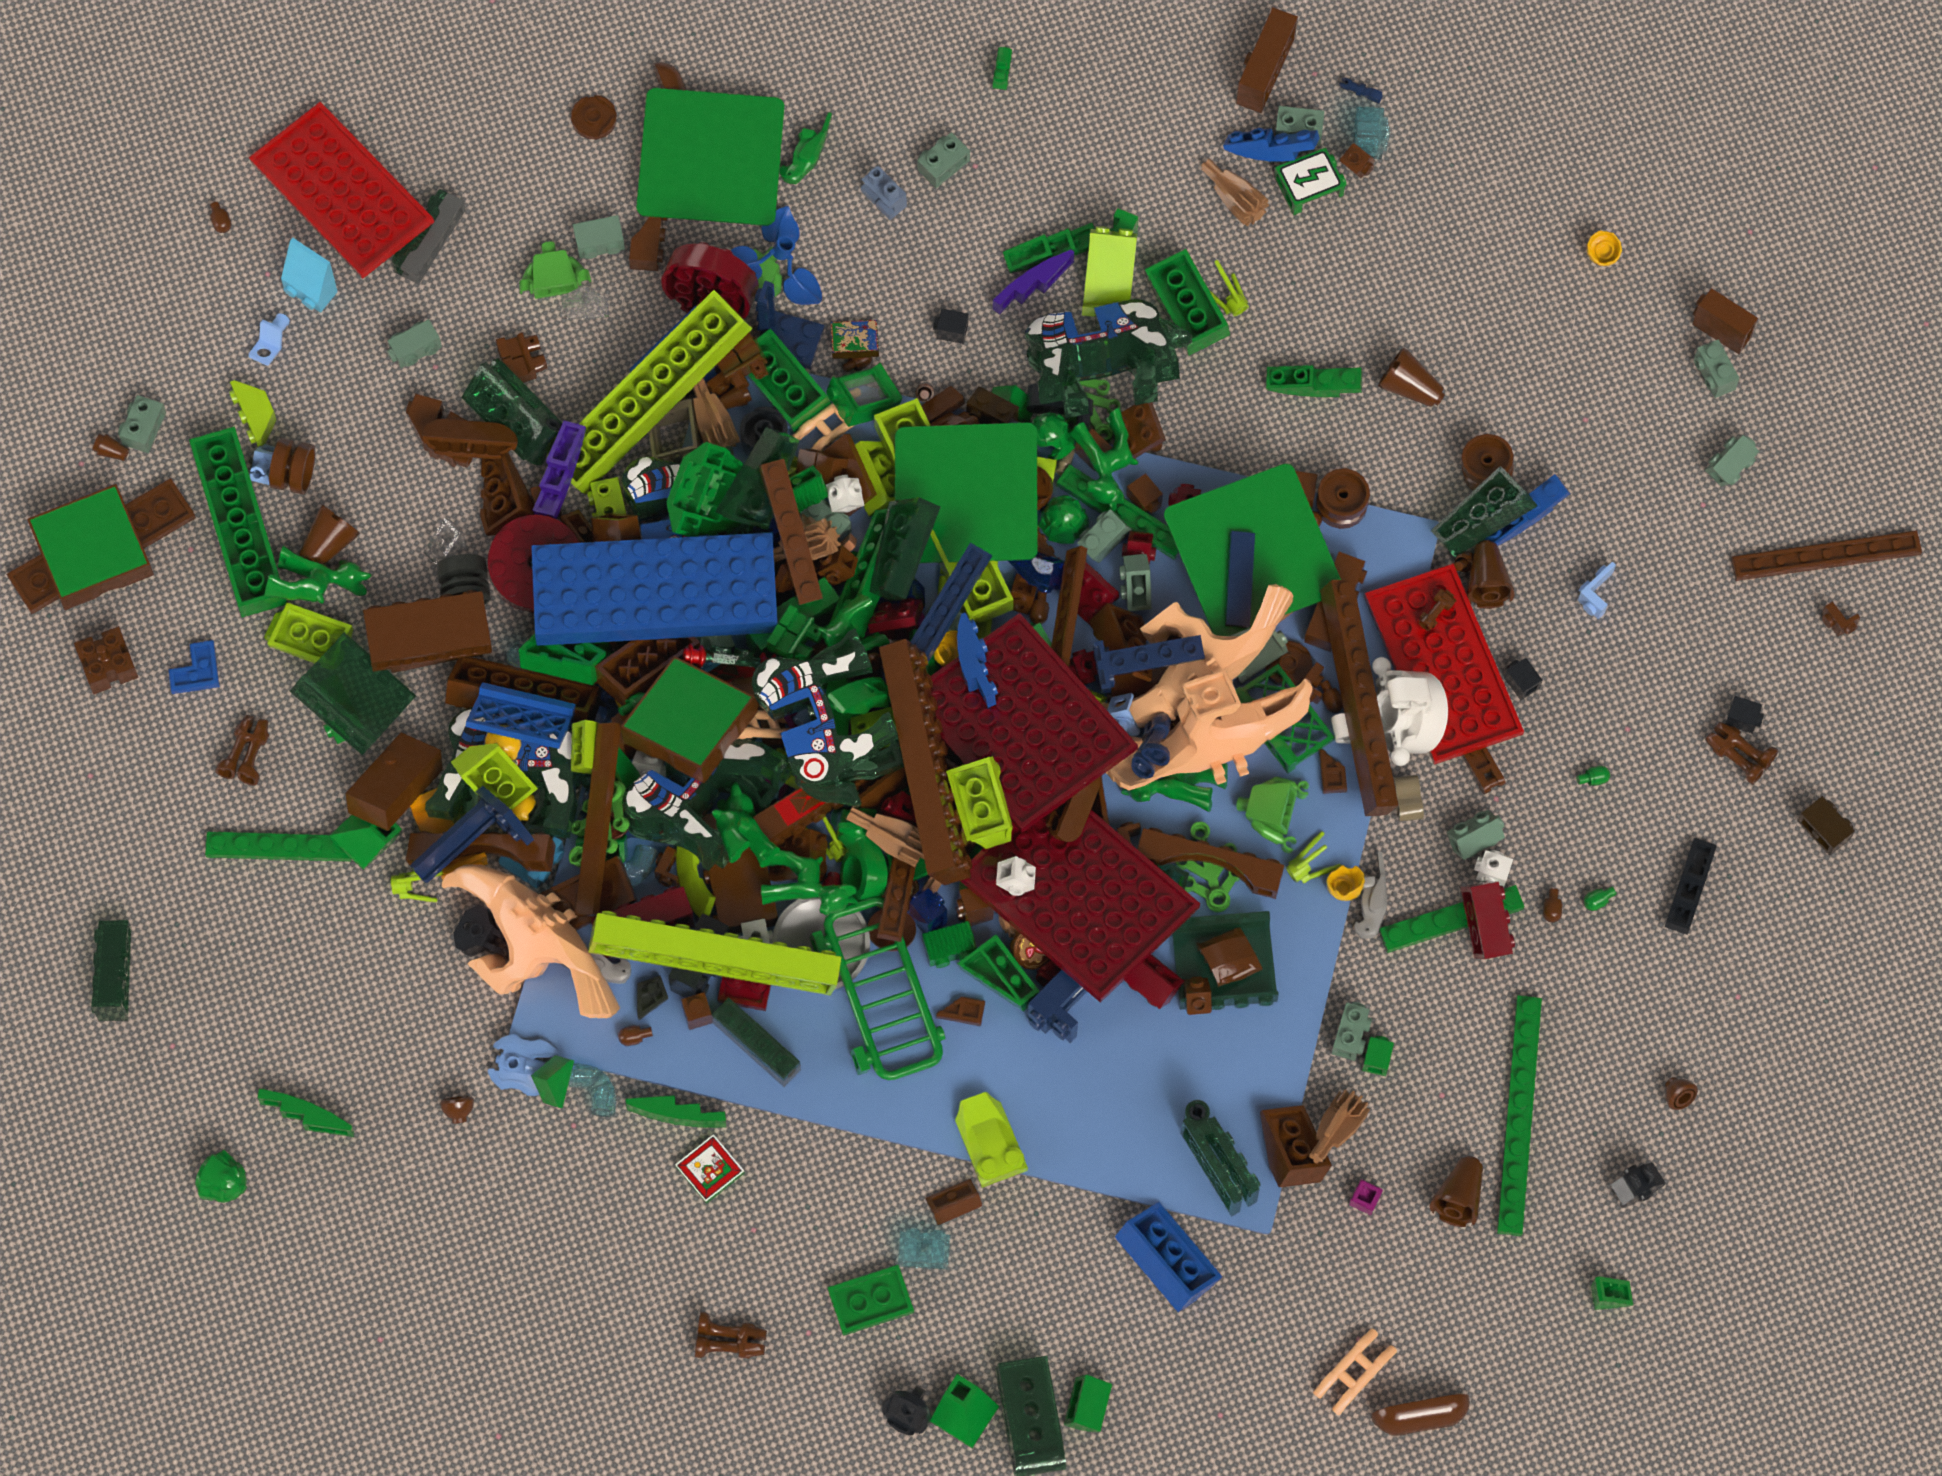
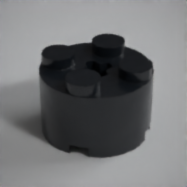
M758 407L743 417L740 425V434L745 454L759 461H770L780 457L788 444L787 423L781 413L771 407Z

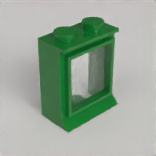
M881 363L871 369L837 378L832 377L826 390L829 400L833 402L839 416L848 427L874 420V415L899 406L903 398Z

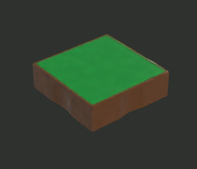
M117 484L27 519L64 610L93 600L107 591L126 587L154 575Z
M674 656L620 726L624 743L651 757L664 760L676 770L705 783L722 761L729 746L739 738L758 711L755 696Z

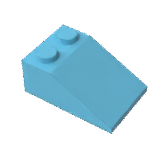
M292 238L289 243L281 277L283 290L290 297L294 298L296 296L301 299L302 303L310 310L316 309L321 313L338 292L331 263Z

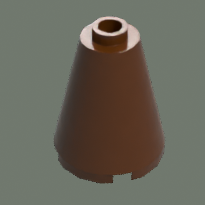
M1404 347L1393 359L1389 369L1384 373L1378 384L1381 389L1432 407L1434 404L1438 406L1445 396L1442 392L1444 387Z
M322 505L316 514L298 555L325 565L355 540L360 532Z
M1484 540L1474 548L1467 597L1470 604L1472 605V602L1477 603L1478 608H1499L1504 606V601L1509 599L1511 602L1515 596L1514 587L1498 545L1490 540Z
M1473 1156L1461 1158L1431 1199L1430 1210L1433 1214L1434 1211L1440 1214L1439 1219L1457 1227H1466L1467 1223H1472L1471 1226L1475 1225L1479 1214L1483 1165L1479 1159Z

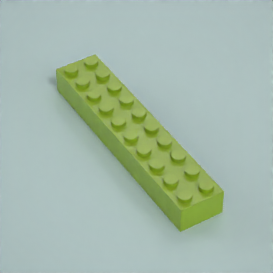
M715 290L579 423V425L586 427L571 484L583 494H586L591 489V482L599 481L753 329Z
M918 398L874 415V427L894 469L896 431L901 427L931 426ZM924 520L943 561L939 565L948 580L958 562H948L935 532ZM995 561L988 562L961 607L962 613H966L968 619H973L976 625L1013 610L1014 599Z
M602 911V914L597 913L592 927L589 953L831 996L838 983L841 957L836 956V953L823 950L821 953L811 951V948L805 946H797V949L790 948L783 942L768 944L763 943L762 939L749 937L748 940L740 939L738 935L733 933H724L723 936L714 934V931L710 929L690 930L689 926L683 924H676L673 927L665 925L666 923L660 920L645 922L641 921V918L628 915L626 918H623L610 911Z

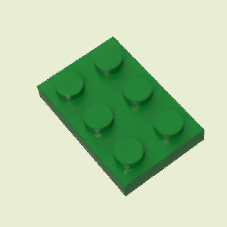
M899 1265L827 1287L843 1336L914 1313Z

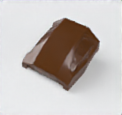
M1240 927L1205 942L1196 943V947L1209 965L1210 972L1213 973L1218 987L1242 980L1262 970L1254 950Z

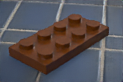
M615 856L605 861L599 912L613 911L621 904L637 902V897L621 858ZM580 874L539 894L546 897L554 892L561 899L552 905L554 910L564 913L567 909H572L575 912ZM577 916L569 924L577 931L591 924L590 918L594 916Z

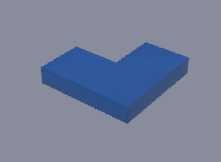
M213 640L190 644L192 666L168 669L172 694L220 687Z

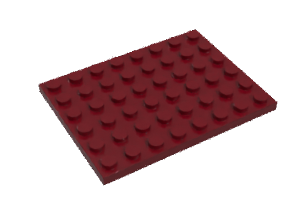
M1019 613L983 638L988 652L985 653L986 662L984 663L989 674L986 677L989 682H994L998 694L995 695L996 705L987 708L979 689L972 692L968 691L962 674L959 656L931 675L933 682L931 693L938 705V710L935 711L943 728V732L940 733L941 739L961 764L966 765L992 756L999 764L1001 771L999 779L1010 819L1023 833L1138 750V745Z
M1090 810L1081 835L1072 842L1060 841L1049 833L1048 827L1045 824L1047 816L1023 833L1011 822L1013 826L1011 841L988 849L983 848L971 860V877L960 881L1100 1003L1200 908L1201 903L1092 810ZM1015 856L1024 859L1027 863L1036 867L1034 889L1019 896L1012 895L1009 891L996 885L998 862Z

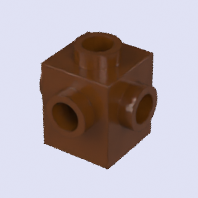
M843 545L837 547V552L822 557L819 560L820 564L817 573L822 578L825 577L833 587L853 577L858 558Z

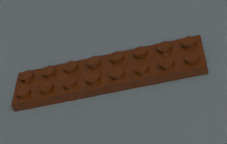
M171 478L126 504L143 549L196 519L194 512ZM41 554L6 574L31 615L59 599Z

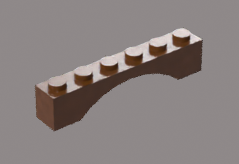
M648 217L640 231L631 238L630 269L658 271L659 263H663L664 249H660L661 242L666 240V228H663V221H668V218Z
M781 459L759 466L780 535L797 605L823 599L785 461Z
M1143 828L1137 848L1159 868L1181 861H1201L1220 866L1236 875L1252 893L1273 899L1277 897L1285 866L1276 859L1267 858L1264 860L1257 858L1255 854L1243 852V854L1233 852V849L1226 846H1220L1219 848L1210 846L1206 841L1187 840L1185 836L1180 834L1168 835L1157 828Z
M427 831L410 833L406 855L408 864L411 865L447 831L442 832V834H434ZM489 832L488 834H481L455 859L485 852L486 854L510 858L522 865L527 871L552 872L556 845L550 835L542 832L531 834L534 840L528 846L521 840L516 842L509 834Z

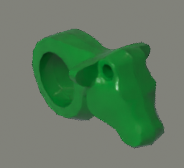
M841 807L840 809L833 810L831 813V823L835 826L836 838L847 849L840 868V884H852L855 886L857 891L852 897L856 898L858 902L871 897L882 898L887 886L888 870L881 848L866 836L868 830L846 820L851 808ZM858 808L872 817H875L877 813L876 809Z

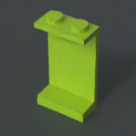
M1096 226V229H1091L1082 316L1097 317L1094 307L1119 302L1120 305L1130 303L1137 234L1133 233V230L1119 229V232L1109 231L1110 228L1104 226Z

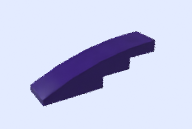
M1068 250L1051 257L1022 274L993 299V310L1000 315L1014 299L1023 304L1036 289L1044 294L1074 263V251Z
M563 421L546 459L548 467L540 482L541 492L532 510L535 515H544L557 519L576 468L586 431L585 426Z

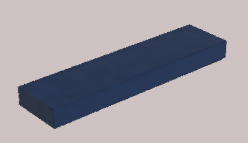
M1230 532L1225 626L1250 627L1255 533Z

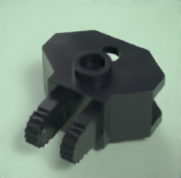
M481 905L466 910L453 932L455 947L469 957H473L483 951H492L500 956H504L505 951L501 947L493 945L497 937L504 942L506 940L502 932L496 928L492 912Z
M1651 1162L1639 1167L1636 1165L1630 1166L1623 1171L1624 1175L1612 1183L1609 1188L1611 1191H1615L1621 1201V1208H1625L1638 1201L1643 1202L1652 1197L1653 1193L1665 1185V1181L1654 1163Z

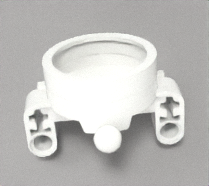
M1379 657L1372 663V669L1379 676L1375 680L1376 687H1378L1376 696L1387 750L1391 753L1392 762L1397 766H1403L1410 760L1409 753H1428L1439 744L1447 725V697L1442 684L1433 674L1428 672L1391 670L1389 660ZM1345 713L1333 716L1331 722L1335 741L1337 743L1351 744Z

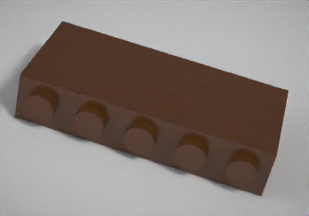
M469 590L461 595L454 596L452 594H444L439 598H420L410 603L399 601L391 606L382 607L374 605L363 610L373 672L492 653L482 591Z
M712 813L700 815L697 818L698 822L712 835L710 837L702 835L701 840L715 845L713 850L717 855V861L709 856L702 854L701 847L699 849L701 862L706 861L707 869L703 870L705 883L711 884L712 892L710 893L716 897L713 906L716 908L717 915H712L713 918L728 925L729 933L733 934L742 933L741 923L765 919L766 927L775 926L778 920L775 902L763 905L761 896V885H771L768 867H760L750 847L742 852L741 857L736 862L730 863L727 850L721 842V836L716 827V819Z

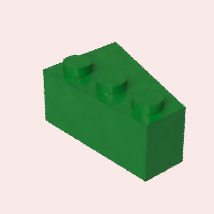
M534 634L519 648L520 668L593 685L597 681L595 666L606 659V652L591 643L537 646Z
M994 935L957 963L959 968L1023 1012L1028 1009L1029 1002L1040 992L997 935Z

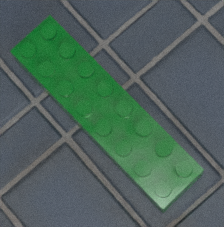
M235 426L189 439L241 617L286 605V599L264 597L269 575L272 574L278 578L280 576Z

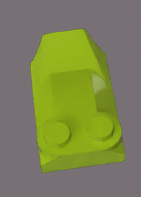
M286 603L282 611L275 613L264 638L268 642V646L315 663L322 669L331 671L338 668L351 642L353 627L350 624Z
M993 756L947 770L946 773L966 840L975 842L985 849L1010 842L1013 826L999 779L1001 773L1000 766Z
M983 1092L960 1101L955 1123L981 1188L1028 1171L1024 1154L1020 1150L1001 1102L994 1099L988 1092Z

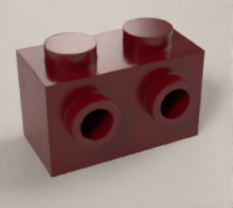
M1152 954L1124 980L1132 990L1138 991L1147 999L1149 1004L1158 1009L1170 1003L1184 982L1183 979Z

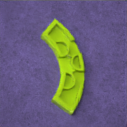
M683 830L682 837L677 843L676 855L680 887H684L692 911L698 917H701L702 913L710 916L716 897L709 892L703 879L699 878L697 865L699 864L700 847L688 845L695 837L701 840L703 834H691Z

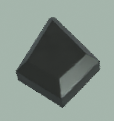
M661 975L637 983L638 1020L644 1018L669 999Z

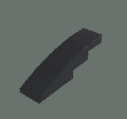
M1697 838L1693 839L1665 923V928L1688 935L1717 845Z

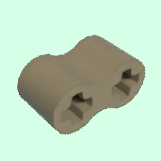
M1418 775L1394 777L1393 780L1399 804L1396 807L1399 822L1424 819Z

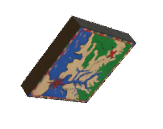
M877 320L830 322L832 359L879 357Z

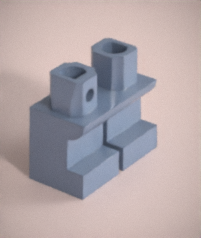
M876 166L861 179L865 183L861 187V192L874 205L876 204V207L889 220L907 207L906 193L879 166Z

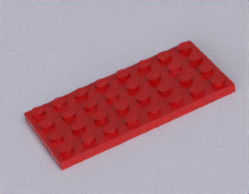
M321 102L249 157L250 162L362 279L434 223L433 217Z
M1454 564L1364 594L1394 670L1431 673L1440 681L1444 688L1448 703V719L1442 739L1429 752L1434 765L1524 734L1521 722ZM1441 588L1445 591L1448 590L1457 601L1449 611L1446 609L1442 610L1435 619L1438 623L1434 628H1431L1429 631L1423 629L1418 623L1419 617L1423 612L1428 614L1437 603L1433 599Z

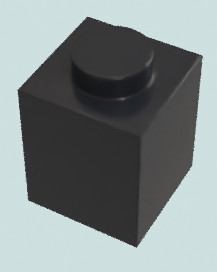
M941 308L940 317L935 316L933 330H937V339L964 344L969 324V314Z
M1527 658L1520 662L1515 660L1507 666L1504 677L1520 700L1540 689L1543 681Z
M1735 696L1725 724L1753 734L1755 727L1761 726L1764 714L1760 713L1763 704Z

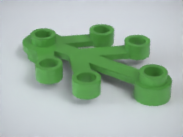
M1067 366L1064 369L1073 368L1076 366ZM1087 378L1088 380H1066L1062 383V389L1073 388L1077 396L1092 399L1095 406L1105 408L1109 414L1113 411V409H1110V405L1115 404L1118 408L1121 407L1118 400H1109L1086 393L1082 387L1086 386L1096 389L1098 395L1105 396L1110 391V384L1106 380ZM1104 385L1107 389L1100 390L1098 387ZM1061 391L1060 395L1068 396ZM1093 407V415L1090 417V422L1099 435L1101 433L1107 434L1108 437L1103 439L1109 443L1113 438V431L1108 424L1102 423ZM1070 415L1066 423L1068 425H1076V416Z
M614 781L611 807L615 818L613 820V828L620 832H625L629 827V820L624 817L622 801L626 796V786L620 781ZM587 799L582 806V809L585 813H587L589 799ZM586 818L581 821L577 820L572 824L571 832L579 837L585 835ZM609 823L606 852L612 854L617 850L618 842L612 839L611 824ZM583 845L582 847H574L569 854V862L581 868Z
M1204 822L1194 823L1190 831L1192 840L1207 842L1210 835L1209 826ZM1197 831H1202L1204 833V836L1197 837L1195 833ZM1226 843L1224 845L1237 852V848L1233 843ZM1187 861L1185 865H1181L1178 862L1175 863L1178 869H1187L1208 881L1210 888L1209 890L1196 883L1192 876H1185L1181 881V887L1185 891L1194 892L1205 898L1207 907L1213 912H1223L1229 907L1230 896L1228 893L1235 882L1240 880L1238 877L1232 876L1231 872L1228 871V877L1220 887L1218 877L1224 868L1207 862H1203L1204 867L1194 861ZM1191 881L1193 886L1186 887L1184 882ZM1215 898H1220L1222 900V903L1215 904L1213 900Z

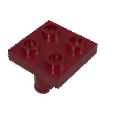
M1085 562L1077 614L1091 626L1090 620L1107 603L1112 604L1118 600L1119 592L1101 574Z
M906 598L898 603L882 602L878 604L868 623L869 632H881L888 639H897L895 629L904 628L906 639H909V632L913 629H918L917 622L924 608L922 598L915 600L914 598Z
M722 977L718 1003L726 1004L730 1001L735 1006L766 1011L772 985Z

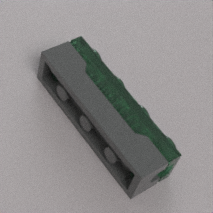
M441 189L438 190L436 195L430 197L427 204L428 208L426 211L433 217L434 223L401 250L397 251L392 258L395 273L417 284H420L466 211L464 200Z
M729 997L712 1014L713 1024L783 1087L801 1070L800 1061Z

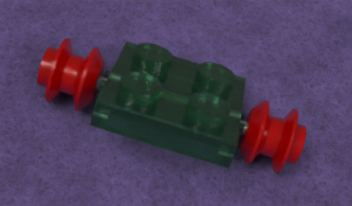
M689 644L688 648H684L683 660L690 664H696L698 668H701L705 662L708 663L710 661L712 663L754 667L759 674L766 669V663L769 659H775L780 663V660L776 659V654L774 653L770 658L766 657L765 652L756 657L753 651L743 648H735L734 652H731V649L724 646L711 645V649H705L703 645H700L698 649H694L693 645Z

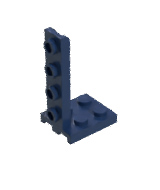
M764 281L763 287L758 288L755 296V301L757 302L756 311L758 312L756 321L759 322L757 331L760 332L761 336L771 328L804 368L811 369L825 326L777 312L775 308L774 284Z
M1201 635L1109 651L1108 647H1104L1103 640L1093 642V654L1101 695L1111 694V688L1115 687L1114 676L1205 659Z
M482 786L476 791L482 800L420 855L410 867L424 883L430 882L494 822L504 832L507 831L516 842L521 840L528 846L534 838L512 810Z

